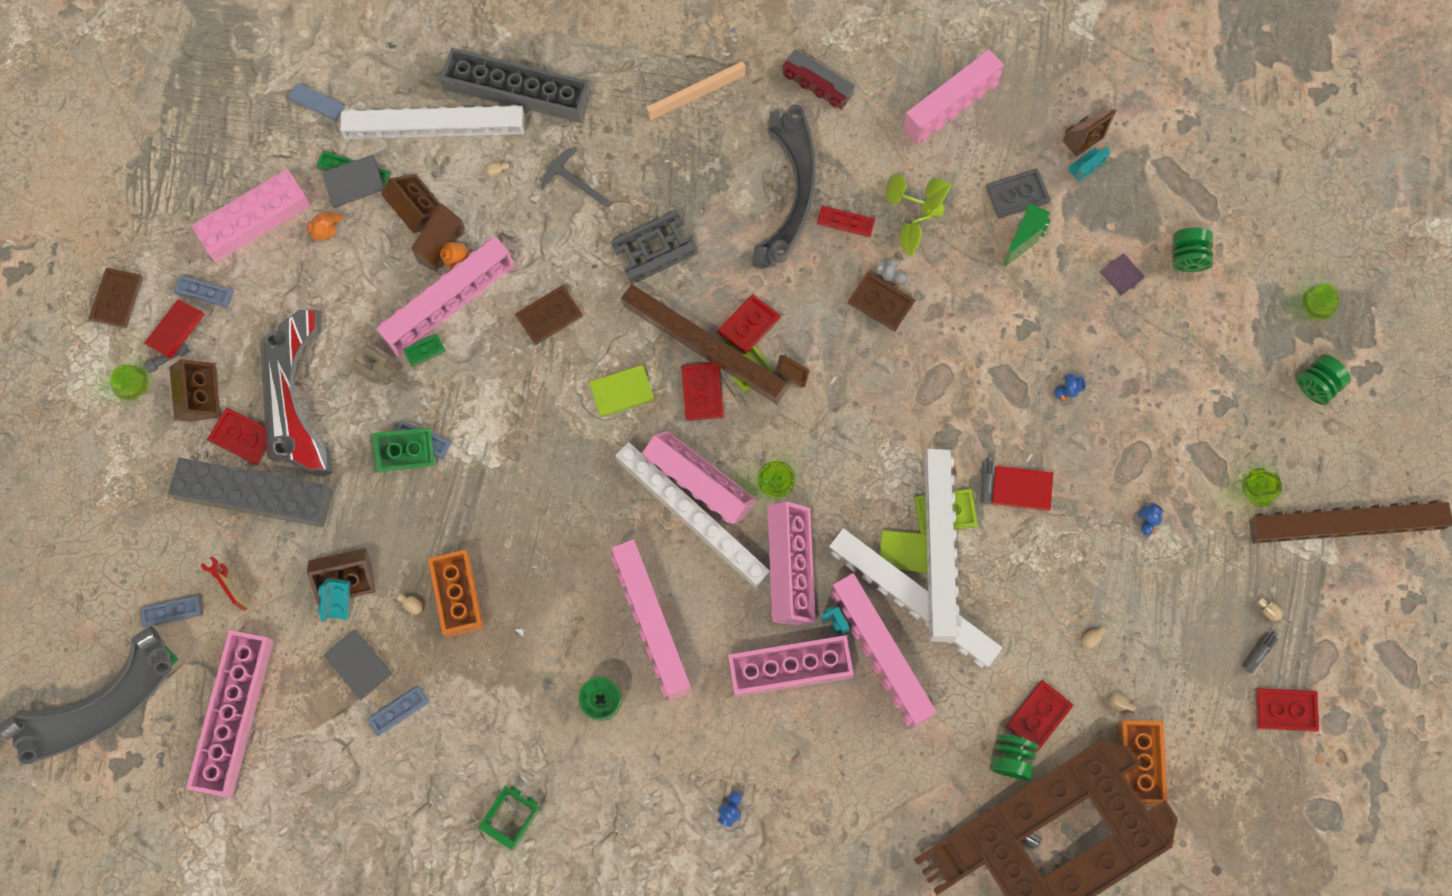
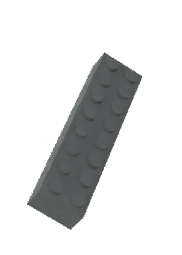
M452 47L440 78L445 90L506 105L523 106V109L579 123L582 121L591 94L590 82L587 80Z
M178 457L168 494L179 501L324 527L333 490L324 484Z

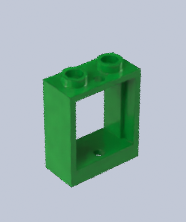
M504 786L478 826V829L510 850L515 851L541 809L537 807L539 802L528 796L525 799L520 796L522 791L514 786H511L510 789ZM508 795H511L532 809V812L514 840H511L490 826V823Z

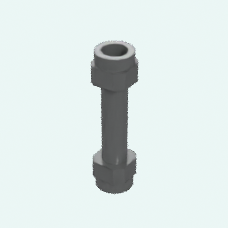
M185 342L171 359L179 355L183 357L190 352ZM162 355L155 360H147L143 365L146 371L150 373L158 370V366L171 359Z

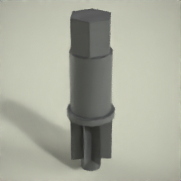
M987 457L986 461H982L980 499L982 504H992L995 462L990 457Z
M1267 632L1258 643L1257 648L1243 665L1247 672L1253 674L1265 656L1271 651L1278 641L1276 637L1278 634L1276 632Z

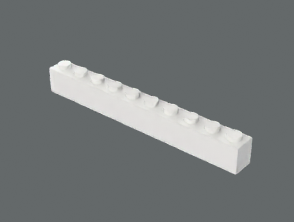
M499 105L492 107L474 106L471 108L458 106L456 108L438 107L436 109L422 107L419 109L402 108L401 110L386 108L383 110L366 109L365 111L350 109L341 111L340 131L344 139L525 134V114L523 106L518 105L506 107Z
M628 442L615 455L617 462L756 590L770 577L769 569L655 465L649 463L646 457Z
M927 449L924 455L929 641L954 642L960 634V625L957 624L956 619L959 616V605H956L959 589L958 586H955L958 568L955 567L954 560L957 559V548H954L957 534L956 529H953L956 512L952 508V504L955 503V493H952L954 475H951L954 458L951 457L950 450Z
M843 528L829 546L830 555L838 561L840 559L847 563L845 566L854 573L857 570L862 574L861 578L869 584L873 582L878 586L877 590L884 596L889 594L894 598L893 602L900 608L906 607L910 610L909 614L916 620L922 619L926 622L925 626L929 629L928 591ZM959 615L956 619L957 624L960 625V634L952 643L958 647L957 651L962 655L967 656L968 654L974 659L973 663L978 667L988 668L1003 647Z

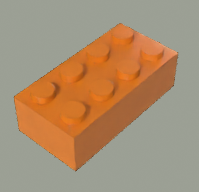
M467 549L428 558L442 634L446 638L484 630L485 627L471 557Z
M1122 720L1118 723V744L1130 746L1141 765L1124 776L1144 806H1156L1164 800L1167 801L1163 721Z

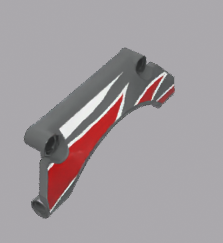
M298 310L279 324L278 332H269L260 342L267 456L272 461H279L286 457L287 462L307 472H315V475L325 476L332 474L331 452L306 425L297 406L294 392V373L297 360L307 342L322 331L321 314L319 310ZM275 447L279 448L281 450V453H278L275 450Z

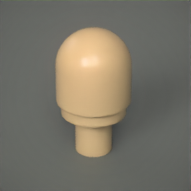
M500 161L491 162L485 166L484 172L491 178L500 176L504 170L510 169L509 162L501 164Z
M403 594L398 596L397 600L403 604L404 610L413 615L422 612L423 603L414 596L406 597Z
M1263 597L1257 601V604L1263 608L1261 611L1269 620L1279 621L1282 618L1283 612L1274 602H1267Z
M1103 626L1097 630H1089L1081 638L1083 647L1087 649L1094 648L1102 640L1101 636L1107 630Z
M1114 693L1108 698V704L1111 708L1123 713L1125 710L1131 713L1135 712L1137 706L1130 704L1127 697Z

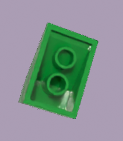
M1029 204L1003 263L1004 266H1008L1035 245L1040 236L1044 238L1051 219H1048L1050 211Z
M431 428L379 432L369 435L373 473L435 466Z

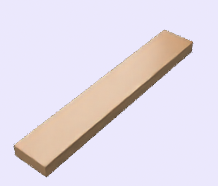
M743 62L735 64L647 106L649 120L651 121L745 76V64Z

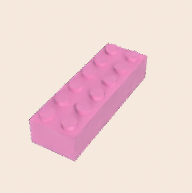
M990 50L986 51L906 112L903 130L916 144H919L921 141L925 142L934 131L941 130L947 121L954 120L963 109L967 110L976 99L980 100L986 94V91L997 87L1000 83L999 79L1002 75L1004 64Z
M286 169L194 223L191 227L216 263L311 205L289 170Z
M669 431L654 435L642 453L646 456V460L649 463L659 466L662 473L673 477L682 488L690 490L693 497L704 501L710 510L721 514L722 519L727 523L735 524L744 519L757 502L756 498Z
M790 502L769 505L767 518L769 528L772 622L791 626L814 624L816 620L810 508Z
M847 635L728 655L735 697L851 679L854 675Z

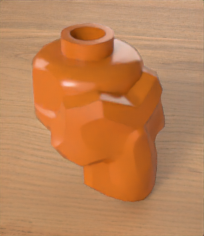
M319 213L312 221H308L307 232H310V237L313 240L325 241L327 238L333 239L336 227L333 222H341L343 215Z
M457 242L446 243L440 253L444 266L451 270L458 262H463L470 254L468 248Z

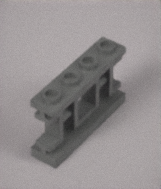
M678 211L667 212L663 217L657 220H650L646 225L640 228L635 227L629 233L618 235L611 241V246L616 256L625 252L631 263L624 267L630 284H635L698 254L697 246L692 241L691 236L682 240L676 229L683 225ZM669 226L672 234L664 237L661 229ZM658 237L664 249L648 255L643 244ZM676 240L680 247L671 251L668 243ZM636 241L639 249L630 252L627 245ZM643 255L647 263L637 267L634 259Z

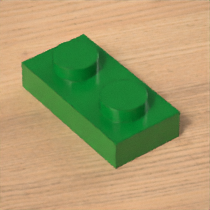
M437 333L403 349L411 367L446 352Z

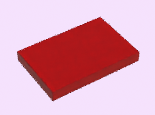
M752 294L717 330V334L747 355L781 319V315Z
M178 299L144 344L171 359L205 314Z
M713 363L681 366L686 421L724 418L719 367Z
M227 407L207 438L209 442L258 466L267 451L265 426Z
M995 466L992 504L1050 511L1054 472Z
M1041 680L1005 727L1016 736L1036 743L1038 745L1036 752H1038L1074 705L1045 681Z
M1255 689L1257 729L1319 732L1318 691Z

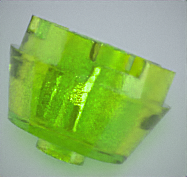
M1329 284L1313 285L1303 293L1302 308L1309 314L1311 319L1319 321L1329 319L1339 310V293Z
M137 365L118 366L113 370L110 377L111 390L119 399L127 401L137 400L136 398L148 390L149 380L147 373Z
M771 461L759 470L757 483L760 490L768 497L782 498L794 489L796 476L793 469L785 462Z
M1257 468L1251 470L1249 475L1244 478L1242 490L1252 505L1267 507L1273 504L1281 494L1282 483L1277 473L1273 474L1265 471V468Z

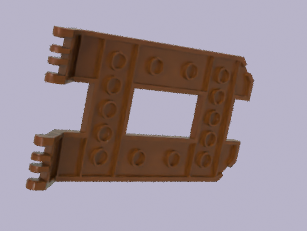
M1099 740L919 855L914 861L919 865L925 859L931 857L934 864L923 869V875H926L935 868H938L939 871L926 880L928 883H931L940 875L945 879V883L934 888L933 891L936 896L984 864L1005 896H1097L1173 847L1178 818L1166 800L1150 810L1146 809L1124 776L1141 765L1130 746ZM1089 798L1112 834L1045 877H1042L1020 841Z

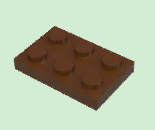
M105 268L88 319L93 322L127 328L143 276L141 274Z
M869 272L866 273L848 300L850 306L894 332L897 331L915 303V299Z
M563 285L515 313L535 346L583 317Z

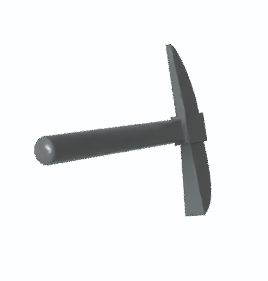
M576 148L565 150L548 166V170L542 180V190L555 174H559L605 207L610 206V200L563 169L562 166L575 154Z

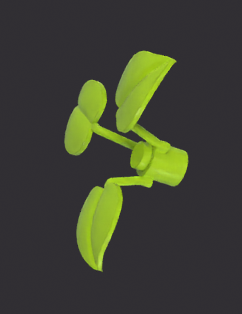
M892 174L886 187L888 202L893 205L898 204L902 197L923 204L922 212L926 215L912 220L911 224L905 223L901 228L900 244L909 256L914 255L922 237V230L916 223L926 219L931 220L932 216L941 217L943 215L944 205L942 202L952 186L951 183L939 178H932L925 189L927 199L922 201L904 194L907 183L902 175Z

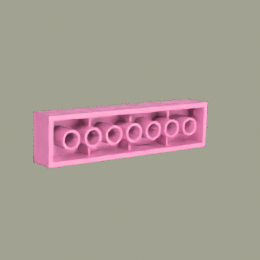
M496 236L485 241L483 246L478 250L472 251L467 259L463 262H458L449 273L441 275L436 283L427 286L418 297H413L405 307L397 309L392 317L388 320H383L379 324V327L376 329L385 344L396 357H399L404 353V348L417 343L512 269L514 264L510 252Z
M634 539L612 547L613 554L610 556L615 570L620 569V572L617 573L622 588H627L624 593L629 606H634L631 612L636 624L640 623L641 625L638 627L642 641H647L648 643L645 646L650 660L654 659L655 661L652 667L656 678H661L662 680L659 685L663 696H668L669 701L691 693V686Z
M854 573L833 584L832 595L830 596L835 606L839 605L846 622H849L852 628L850 630L855 640L859 639L861 642V651L865 657L869 656L872 663L870 665L875 674H880L883 688L886 692L890 691L893 696L891 698L893 705L896 709L900 708L903 715L901 717L907 727L910 725L914 729L933 718L937 713Z
M229 630L186 789L233 798L274 642L268 637Z

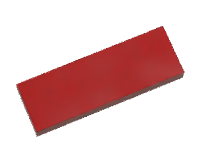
M823 205L817 220L818 225L869 238L871 237L875 222L874 218Z

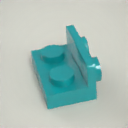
M1107 147L1101 151L1093 148L1072 164L1068 171L1080 183L1107 162L1111 151Z
M327 578L319 586L318 596L321 597V603L318 606L320 621L325 622L327 618L347 620L350 608V581Z
M832 606L823 611V615H821L822 625L832 621V627L836 634L840 633L841 636L849 634L850 628L839 607L834 609Z

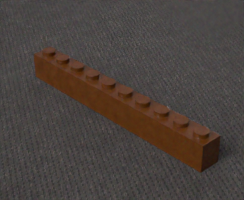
M633 284L629 286L621 297L625 308L715 364L776 405L788 390L785 381Z
M1433 500L1429 504H1422L1421 501L1409 503V505L1394 503L1389 507L1377 504L1371 506V508L1355 506L1349 510H1345L1344 507L1334 508L1332 511L1316 509L1309 513H1306V510H1298L1294 514H1286L1285 511L1268 516L1267 513H1259L1249 521L1252 542L1257 544L1444 530L1452 526V514L1449 502L1441 503V500Z

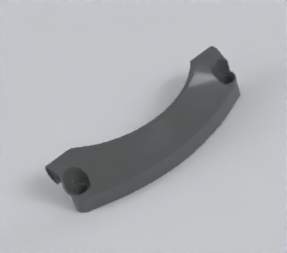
M797 104L791 105L786 113L772 111L769 114L768 134L781 147L789 159L795 177L796 188L794 202L786 220L772 236L754 247L752 265L760 269L775 267V263H783L788 259L803 230L813 199L815 187L813 140L803 108ZM778 250H784L785 252L782 253V254H779V253H777L776 251H778Z
M148 626L131 638L130 650L125 664L115 678L97 693L79 702L60 708L20 711L0 724V734L7 740L13 739V746L18 752V761L22 764H31L67 752L107 733L131 716L153 695L172 670L170 654L165 649L164 641L153 626Z

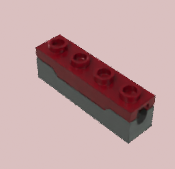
M794 49L783 64L782 74L788 80L797 82L801 88L810 90L816 97L828 101L834 108L843 110L854 95L855 85Z

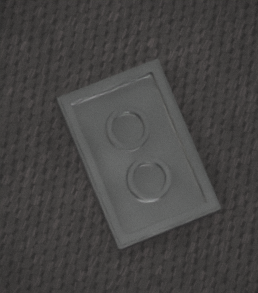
M373 154L322 173L333 208L381 192L384 189Z
M1038 168L986 184V190L998 219L1026 211L1029 204L1039 207L1051 202Z
M355 629L324 654L325 658L361 701L392 675Z

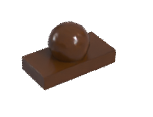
M780 355L775 373L783 381H790L798 387L804 388L810 370L786 355Z

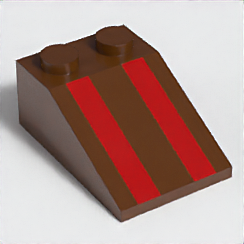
M1110 110L1094 113L1090 117H1084L1077 126H1071L1065 131L1063 142L1077 157L1105 138L1116 112Z

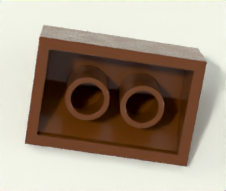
M416 174L390 178L381 192L386 202L413 233L423 230L440 203Z
M439 203L411 248L417 262L435 272L442 268L444 262L440 255L441 250L446 243L456 242L458 237L463 235L465 226L462 219L445 205Z
M179 359L171 365L169 370L174 420L194 422L220 417L215 363Z
M366 548L308 561L307 575L318 605L321 603V597L318 596L319 586L327 578L350 581V598L376 592L372 566Z

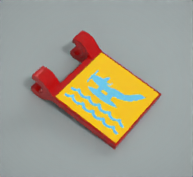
M213 556L210 558L212 561L211 567H207L203 562L201 564L202 569L211 573L217 579L231 602L243 611L247 610V607L227 579V567L222 563L219 565L218 560ZM219 566L222 568L221 573L218 571Z

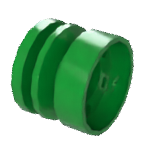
M1185 228L1173 234V249L1175 250L1173 253V267L1183 272H1201L1210 269L1213 266V251L1211 250L1213 247V233L1204 228Z
M1321 354L1310 367H1307L1297 377V384L1301 391L1310 400L1319 405H1327L1337 396V392H1341L1351 382V376L1346 367L1339 360L1327 354Z
M596 677L583 684L579 691L578 701L585 715L593 720L605 721L618 713L622 704L621 691L614 682L607 678ZM598 695L601 696V697H602L603 695L606 696V697L604 698V700L606 701L605 704H602V703L597 704V702H598L597 696H598Z
M997 735L995 741L1002 745H994V749L1002 753V755L992 756L989 770L1015 779L1031 780L1034 766L1027 763L1026 759H1036V755L1031 752H1036L1038 745L1015 735Z

